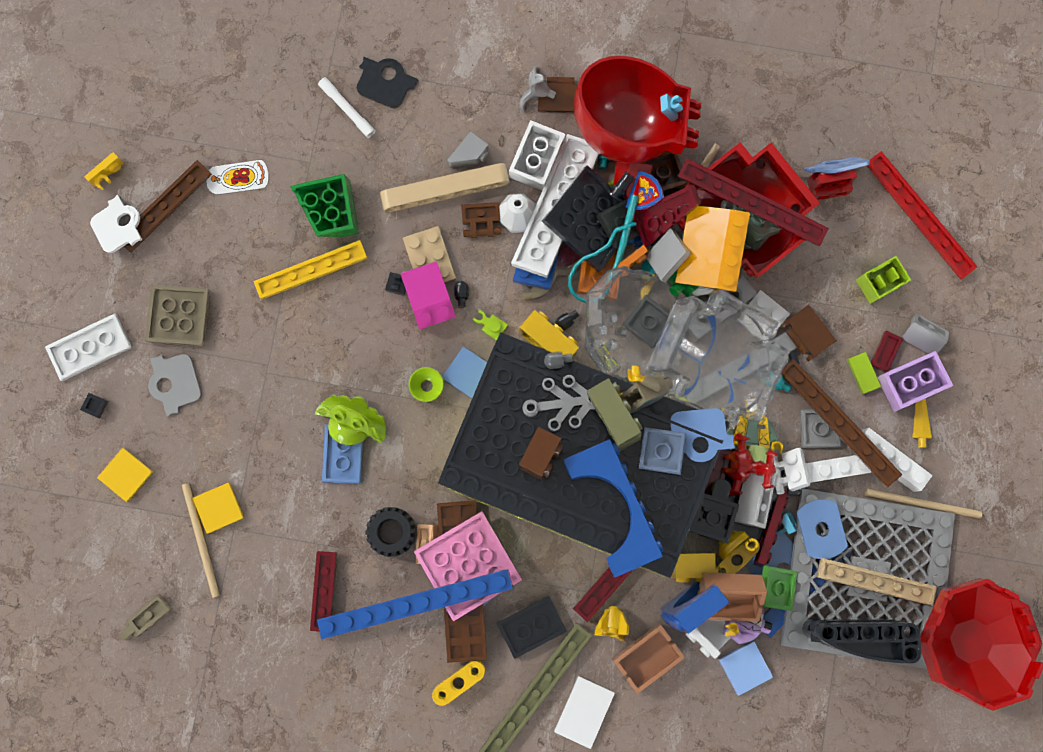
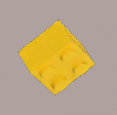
M715 553L680 554L671 578H675L676 582H691V578H695L696 581L700 582L702 573H716Z

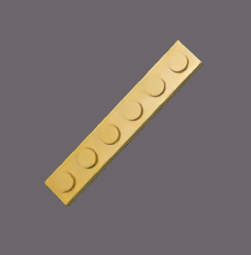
M358 240L255 280L254 284L260 299L263 300L368 258L361 241Z

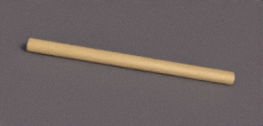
M183 484V493L211 595L214 598L220 596L197 509L193 501L190 484Z
M868 488L865 491V496L978 519L982 518V511Z

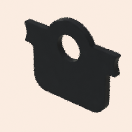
M363 57V62L359 66L360 69H363V73L356 88L361 96L390 108H397L401 105L407 90H414L418 79L405 74L402 65L395 59L386 58L376 62ZM387 67H391L396 71L395 77L391 80H386L382 77V71Z

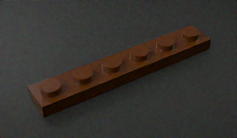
M196 160L140 214V222L136 229L142 240L136 242L133 246L128 243L124 247L132 253L212 175L211 172Z

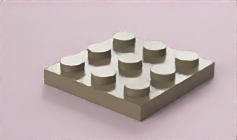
M151 285L145 341L204 346L210 290Z

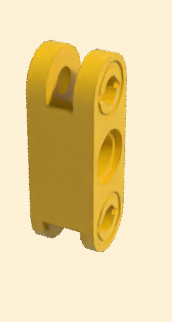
M477 660L469 661L435 687L432 693L433 701L440 706L450 703L483 678L485 673L484 664ZM476 667L479 672L473 673L472 668ZM461 677L464 680V685L456 687L453 680ZM439 692H445L446 696H440Z

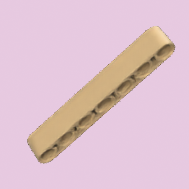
M498 163L386 189L380 192L384 212H394L502 187L509 184L510 179L506 164Z

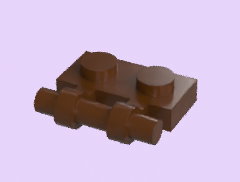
M499 202L461 205L463 225L470 224V229L463 230L464 237H471L473 239L477 238V236L494 237V235H501V227L493 228V223L500 222ZM487 223V228L476 229V224Z

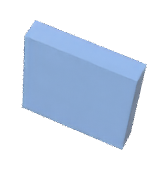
M754 641L719 658L738 696L773 678Z

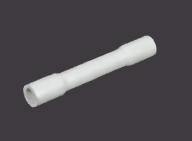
M326 77L319 81L318 86L337 103L367 138L371 137L375 133V129L359 115Z

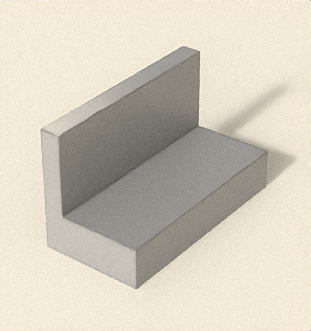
M915 313L911 318L910 326L901 337L928 354L934 351L938 354L947 343L949 332Z

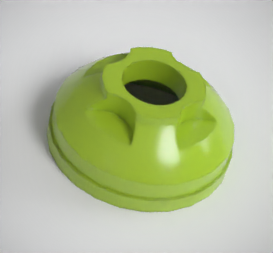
M423 367L412 373L408 386L411 395L421 402H431L441 395L444 383L438 371L430 367ZM424 381H430L433 385L432 389L428 392L423 391L421 388Z

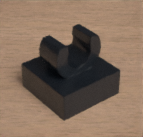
M390 272L385 291L404 296L406 288L402 276Z

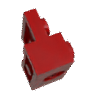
M846 170L837 173L814 172L807 180L808 187L817 200L846 196L853 191L852 182L857 177L856 170Z

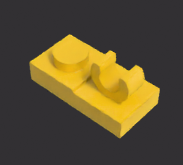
M112 152L84 177L94 187L97 186L100 190H103L101 182L106 180L110 184L111 180L107 176L117 172L124 163Z

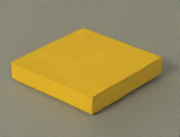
M122 448L97 478L125 502H129L153 474V471L128 450Z
M230 482L193 498L207 534L244 519Z

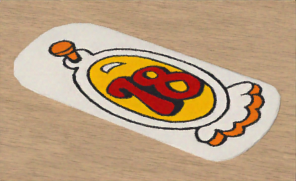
M262 160L221 165L209 169L212 175L206 180L208 189L214 194L260 189L266 187L268 183V170Z

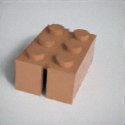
M702 573L698 594L714 584L717 585L729 601L726 606L707 620L759 622L763 609L762 605H764L767 594L762 575Z
M659 623L612 658V661L637 694L685 658Z

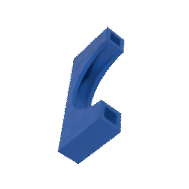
M609 439L563 459L571 481L586 477L604 480L617 488L627 502L630 511V529L627 538L614 554L606 558L615 578L661 558V552H664L660 541H655L652 533L655 530L651 521H646L643 513L646 510L642 501L638 502L635 494L637 490L633 481L629 482L626 474H629L625 463H620L617 455H620L616 443L612 444Z
M696 581L661 607L662 614L660 616L667 625L672 628L674 627L680 632L684 631L689 634L726 606L729 601L717 585L714 584L698 594L700 582Z

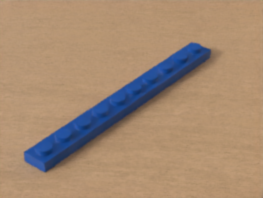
M509 569L321 618L317 622L321 639L514 588Z

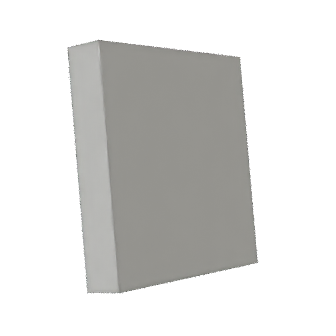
M670 228L646 256L660 280L666 282L691 253L676 231Z
M813 409L800 410L801 448L841 447V439Z

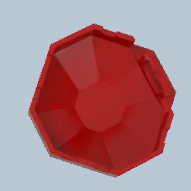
M977 578L941 590L920 635L921 652L931 681L982 708L992 711L1030 699L1034 691L1032 686L1035 680L1040 678L1043 671V662L1036 661L1043 643L1029 605L1020 601L1018 594L998 586L990 579Z

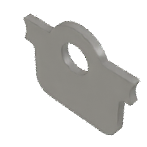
M181 354L168 359H164L163 355L150 358L154 374L149 380L148 389L155 399L163 402L168 417L174 413H179L180 406L196 402L200 399L201 389L192 359L188 355ZM163 378H168L172 383L171 389L166 393H162L158 389V383Z

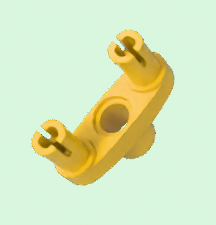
M753 538L746 540L718 565L716 573L736 574L743 569L758 553L760 548L758 541ZM734 556H740L743 559V563L735 566L731 560Z

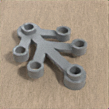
M566 375L563 378L564 387L572 388L581 397H571L556 386L553 379L546 378L542 382L543 389L550 391L560 400L539 403L535 400H527L523 404V413L528 417H533L539 411L562 408L557 416L548 423V428L556 432L560 429L561 423L574 406L583 405L578 413L569 419V426L573 429L579 428L582 419L588 411L595 408L588 399L587 390L575 382V378L572 375ZM570 378L572 379L573 383L571 385H567L565 383V380ZM550 381L552 387L546 388L545 382ZM529 404L535 406L533 411L527 410ZM578 419L579 424L574 426L571 424V420ZM552 422L558 423V427L556 429H553L550 426Z

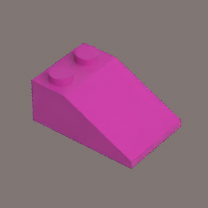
M437 261L401 273L419 330L456 317Z

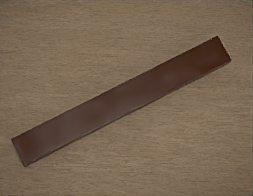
M794 359L779 371L783 378L886 488L903 475Z

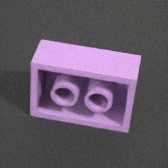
M936 351L877 377L894 412L953 386Z

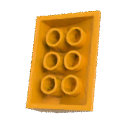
M697 206L686 217L682 240L691 255L677 269L675 283L736 292L750 213Z

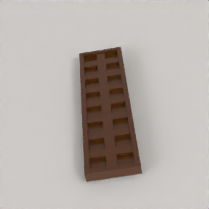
M476 500L437 503L439 536L477 514ZM484 605L478 606L455 621L452 620L444 607L447 663L487 660Z

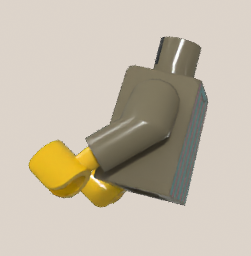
M634 365L632 370L628 369V379L636 383L627 391L620 393L619 396L622 401L626 400L632 409L629 413L632 414L667 395L670 389L673 388V382L669 377L663 378L661 374L651 377L646 374L641 375L640 367Z

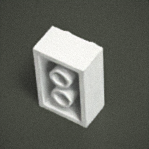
M530 120L509 169V178L543 191L565 140V134Z

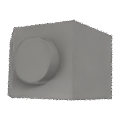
M470 131L447 160L448 166L450 168L478 165L480 161L483 162L489 155L488 144Z

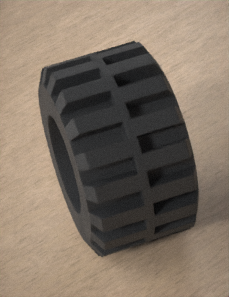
M385 507L376 511L370 517V521L367 522V530H365L366 540L371 545L372 550H375L379 555L387 557L398 556L407 552L414 544L417 534L413 518L406 511L396 507ZM388 520L397 521L403 529L401 539L393 544L383 541L380 535L381 526Z

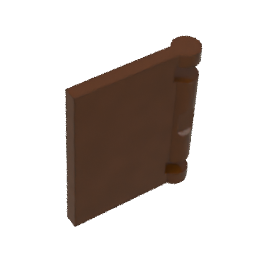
M547 77V85L550 90L556 92L554 99L548 96L538 97V111L574 112V95L578 86L575 85V77Z
M807 305L780 325L784 328L789 324L791 328L786 331V334L802 355L808 351L812 354L806 358L808 362L837 341L810 305Z

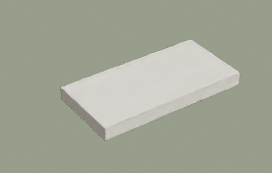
M114 313L45 346L60 381H65L131 349L132 346L118 315Z

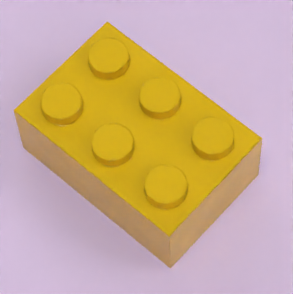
M534 310L519 327V334L534 346L552 353L572 354L573 358L578 353V342L571 336L567 338L562 333V328L557 324L552 325L547 321L549 318L541 311L538 313Z

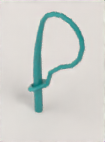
M631 195L625 223L613 231L608 243L598 251L582 257L573 266L568 277V287L571 294L577 300L583 303L599 301L611 286L618 271V265L622 261L631 227L637 224L633 222L638 196ZM623 230L616 260L603 292L593 299L579 297L572 287V277L576 268L583 261L595 257L610 247L616 233Z

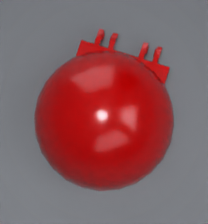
M610 56L599 59L589 65L582 73L574 95V116L578 129L587 144L603 157L626 164L649 161L666 151L681 155L684 148H697L699 131L688 127V119L698 120L701 118L699 110L702 106L699 101L690 98L691 87L677 84L665 71L654 64L629 56ZM668 94L671 98L676 95L682 98V102L679 104L683 107V110L678 112V119L671 121L661 112L660 97Z

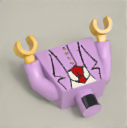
M763 608L759 622L725 621L723 635L731 637L738 644L750 642L760 635L761 632L769 634L772 629V622L763 620Z

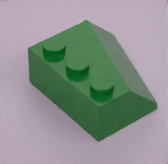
M345 174L290 186L317 237L342 238L359 234L351 181Z

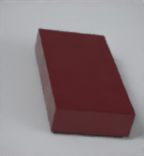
M887 330L884 331L872 357V367L885 373L889 372L904 338Z

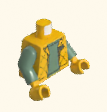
M747 404L746 414H739L737 417L732 418L726 433L734 436L737 433H741L745 437H750V440L746 441V448L750 445L767 448L771 446L770 450L774 452L777 449L782 454L783 444L779 442L771 422L768 421L767 417L758 416L759 405ZM733 437L734 446H738V441H735Z

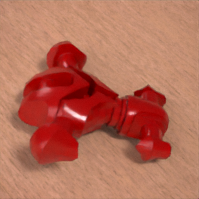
M737 433L734 436V440L738 441V450L724 455V459H730V467H723V471L734 479L729 496L742 495L743 492L740 491L741 483L746 482L753 473L757 476L764 475V481L761 484L764 489L773 488L774 485H771L772 476L776 473L774 461L775 456H778V454L769 450L765 453L767 455L766 463L761 460L755 462L750 451L746 450V441L750 440V437Z

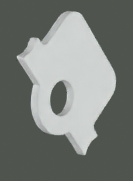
M118 195L114 199L109 200V206L93 216L90 222L103 250L107 253H114L128 243L133 246L136 242L142 240L136 229L140 222L139 212L132 206H124ZM127 214L130 215V222L125 226H120V218Z

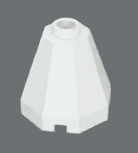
M525 194L508 195L499 205L500 224L505 226L511 233L525 232L536 203Z

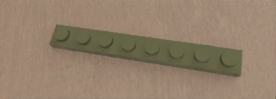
M575 623L479 752H505L592 635Z

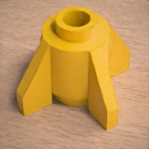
M610 606L609 609L604 610L603 616L595 627V636L616 637L620 641L625 640V635L629 634V625L624 612L620 611L621 608Z

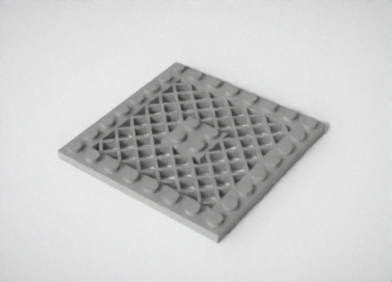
M800 489L798 510L803 505L814 500L833 501L837 503L839 514L843 515L841 522L847 519L852 526L844 532L849 547L834 559L829 558L828 560L838 561L840 558H843L844 562L848 565L893 575L892 572L899 567L904 574L901 578L913 581L915 580L911 575L919 571L923 577L919 582L937 586L935 604L940 591L947 588L954 513ZM797 517V530L794 535L790 570L797 571L793 611L785 610L780 645L867 659L828 647L819 642H811V638L803 633V624L812 615L816 614L819 619H832L833 617L841 619L838 613L844 609L850 614V617L847 619H858L857 617L863 612L870 619H879L883 615L886 619H892L888 611L895 607L900 614L893 620L899 621L903 618L908 623L915 625L920 623L919 630L921 635L934 606L922 604L921 612L918 608L921 603L907 600L910 606L903 611L898 604L903 600L902 598L894 599L890 595L846 584L837 590L832 584L833 581L824 579L825 583L818 588L813 581L817 577V572L811 575L812 564L818 570L819 565L815 561L817 558L807 556ZM851 517L862 519L855 524ZM870 520L880 521L881 523L874 527ZM819 522L817 525L822 532L818 535L823 537L827 535L829 528L825 529L822 523ZM863 523H866L871 529L865 535L858 528ZM889 523L898 524L900 526L893 530ZM883 526L890 532L884 538L877 531ZM908 526L916 527L919 529L912 533ZM902 529L908 534V537L903 541L897 535ZM855 530L860 538L853 543L847 535ZM921 532L927 538L922 544L916 538ZM874 533L879 542L872 546L867 538ZM891 537L898 543L893 549L886 543ZM911 540L917 546L912 552L905 546ZM861 542H864L868 548L863 554L856 548ZM929 544V550L927 553V551L924 548ZM881 545L887 551L882 557L875 551ZM900 548L906 554L901 560L894 554ZM853 550L857 557L850 556L849 561L845 555ZM919 551L926 558L920 563L913 557ZM872 553L876 560L865 557ZM890 556H891V558L894 560V562L896 563V564L893 565L892 567H891V562H885V561H884V560H886V559H887L888 557H890ZM910 559L915 567L908 572L903 564ZM927 564L926 573H925V571L922 569V567ZM810 584L815 589L811 594H809ZM829 586L834 594L826 599L821 591ZM845 590L846 595L853 596L848 601H845L840 595ZM816 594L823 600L817 607L810 600ZM837 597L842 605L835 610L829 602ZM860 597L872 600L865 605ZM888 597L891 603L884 608L880 601L886 602ZM856 600L861 608L854 613L849 605ZM807 604H809L812 610L806 614ZM874 604L880 609V612L875 616L868 609ZM826 605L831 614L823 618L819 610ZM912 610L919 616L913 622L907 616ZM909 627L905 628V634L910 631ZM922 652L921 658L916 663H893L927 669Z

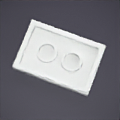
M578 676L554 732L591 749L615 693Z

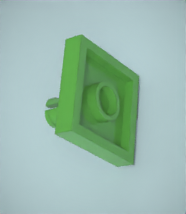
M763 566L762 577L767 594L762 606L793 611L797 571Z

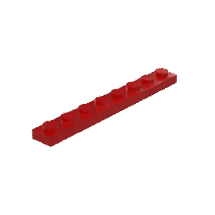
M880 151L872 157L870 164L866 166L959 279H963L977 268L976 264L884 153Z

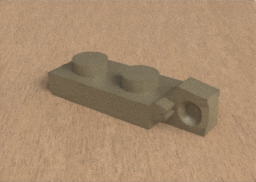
M160 594L156 595L126 620L127 622L124 625L127 628L118 636L122 641L128 640L131 636L137 638L172 610Z

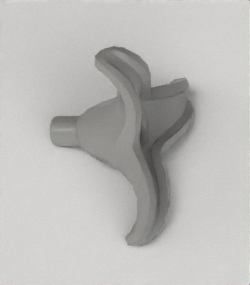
M535 66L530 73L529 89L524 93L520 101V109L523 112L526 111V103L530 99L546 96L554 99L556 92L550 90L544 82V76L537 74L540 71L538 66Z

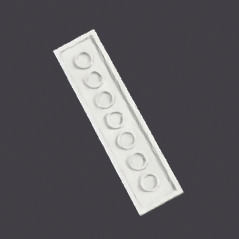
M569 134L566 135L513 257L512 266L548 278L563 240L541 221L586 165L592 170L594 169L599 153L592 149L584 139Z

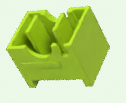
M897 256L856 279L870 304L911 281Z

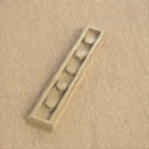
M824 558L820 559L817 572L818 578L934 606L937 586Z

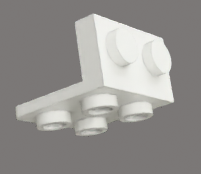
M706 620L692 632L685 634L693 643L697 641L701 646L700 651L707 658L711 656L714 659L721 654L718 650L731 638L723 635L725 620Z

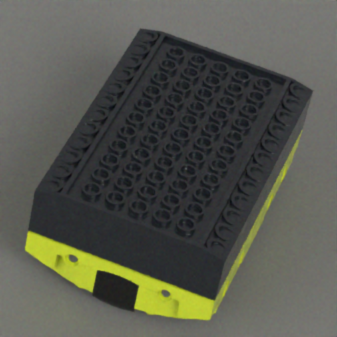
M500 332L451 448L438 484L606 554H614L623 545L630 529V511L625 498L609 482L598 478L586 477L571 481L563 459L609 439L612 444L615 443L613 437L609 435L603 420L599 417L596 409H590L582 419L580 427L573 429L569 426V419L576 415L583 405L574 406L561 423L560 429L553 432L548 428V423L557 416L562 408L539 411L536 416L528 417L523 413V404L527 400H535L537 403L560 400L550 391L543 389L542 382L546 378L553 379L556 386L573 398L581 396L572 388L564 387L563 378L566 375H572L575 378V382L586 390L591 389L608 378L611 383L616 382L620 386L621 393L627 391L634 384L575 361L564 363L565 366L562 368L549 369L544 364V358L552 352ZM568 378L565 380V383L571 385L573 381ZM550 381L545 382L546 388L552 387ZM663 397L659 401L630 414L633 419H638L643 428L640 430L641 440L622 450L620 455L617 456L620 463H625L629 474H626L629 482L633 481L637 490L635 494L638 502L642 501L646 510L643 513L646 521H651L655 530L652 533L655 541H660L664 552H661V558L640 567L663 577L671 578L720 450H717L712 459L702 463L692 461L684 454L681 475L639 469L644 428L671 431L672 423L704 436L695 438L692 443L693 449L698 453H704L708 450L709 445L706 438L721 444L724 440L670 420L676 412L697 409ZM532 404L527 406L528 411L535 409V406ZM572 419L571 424L577 426L579 424L578 419ZM725 421L726 432L730 424L728 421ZM552 422L550 426L553 429H556L558 427V423ZM538 427L560 437L561 445H563L558 459L553 458L551 462L553 468L548 478L544 476L542 480L519 469V463Z

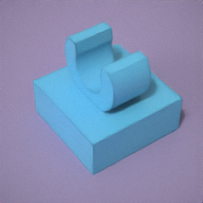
M668 94L661 96V112L671 121L678 119V112L683 110V107L679 104L682 102V98L678 95L671 98Z
M791 510L782 514L784 528L778 532L783 534L787 531L788 534H791L797 530L796 520Z

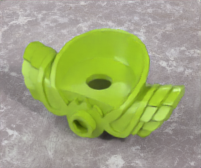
M332 395L326 398L315 410V415L330 417L328 423L329 433L340 444L356 445L363 442L368 436L379 443H382L385 439L386 423L384 417L378 414L376 409L368 407L366 400L360 396L350 399L344 395L340 397Z

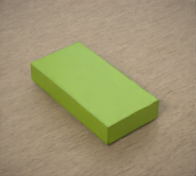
M866 352L847 359L861 394L881 387Z

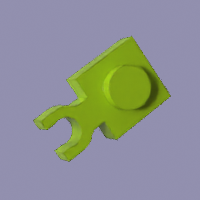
M479 309L478 313L483 318L481 320L473 318V321L479 325H484L482 331L497 341L500 332L504 333L508 324L493 314L490 318H487L485 313Z

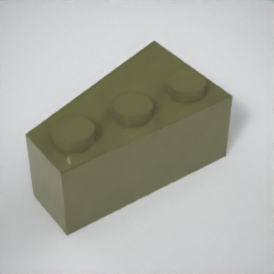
M608 378L587 390V395L607 427L609 435L613 437L617 444L619 452L641 440L640 430L643 428L638 419H633L629 412L632 409L626 400L622 401L619 394L621 391L616 382L611 383Z

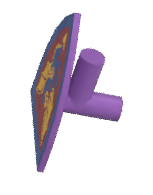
M638 171L625 207H629L631 195L639 197L636 210L647 209L662 200L664 194L658 180L646 172Z

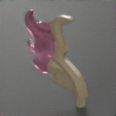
M567 244L560 250L552 285L558 276L566 277L570 275L573 266L581 259ZM582 263L576 268V271L581 269ZM533 287L530 291L521 293L522 300L540 298L549 290Z

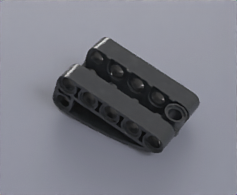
M812 619L804 622L802 627L803 633L811 638V642H819L828 647L863 658L892 663H916L921 658L920 630L913 623L900 622L893 619ZM906 627H909L910 634L906 637L904 630Z

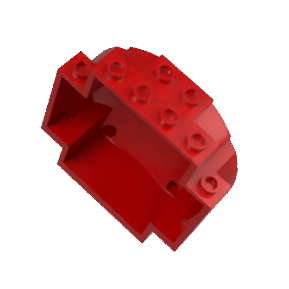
M739 142L708 167V169L804 216L820 204L772 142L753 157L743 144ZM688 183L684 188L691 186L693 184ZM695 186L701 201L699 206L721 208L723 199ZM687 216L677 223L682 231L685 229ZM782 229L778 234L770 236L759 250L754 251L752 247L744 249L741 267L750 278H759L805 240Z

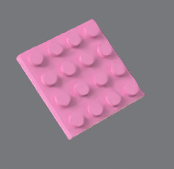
M483 512L476 514L414 551L434 588L509 569L513 585L522 581ZM500 593L446 606L445 608L452 620L455 621Z

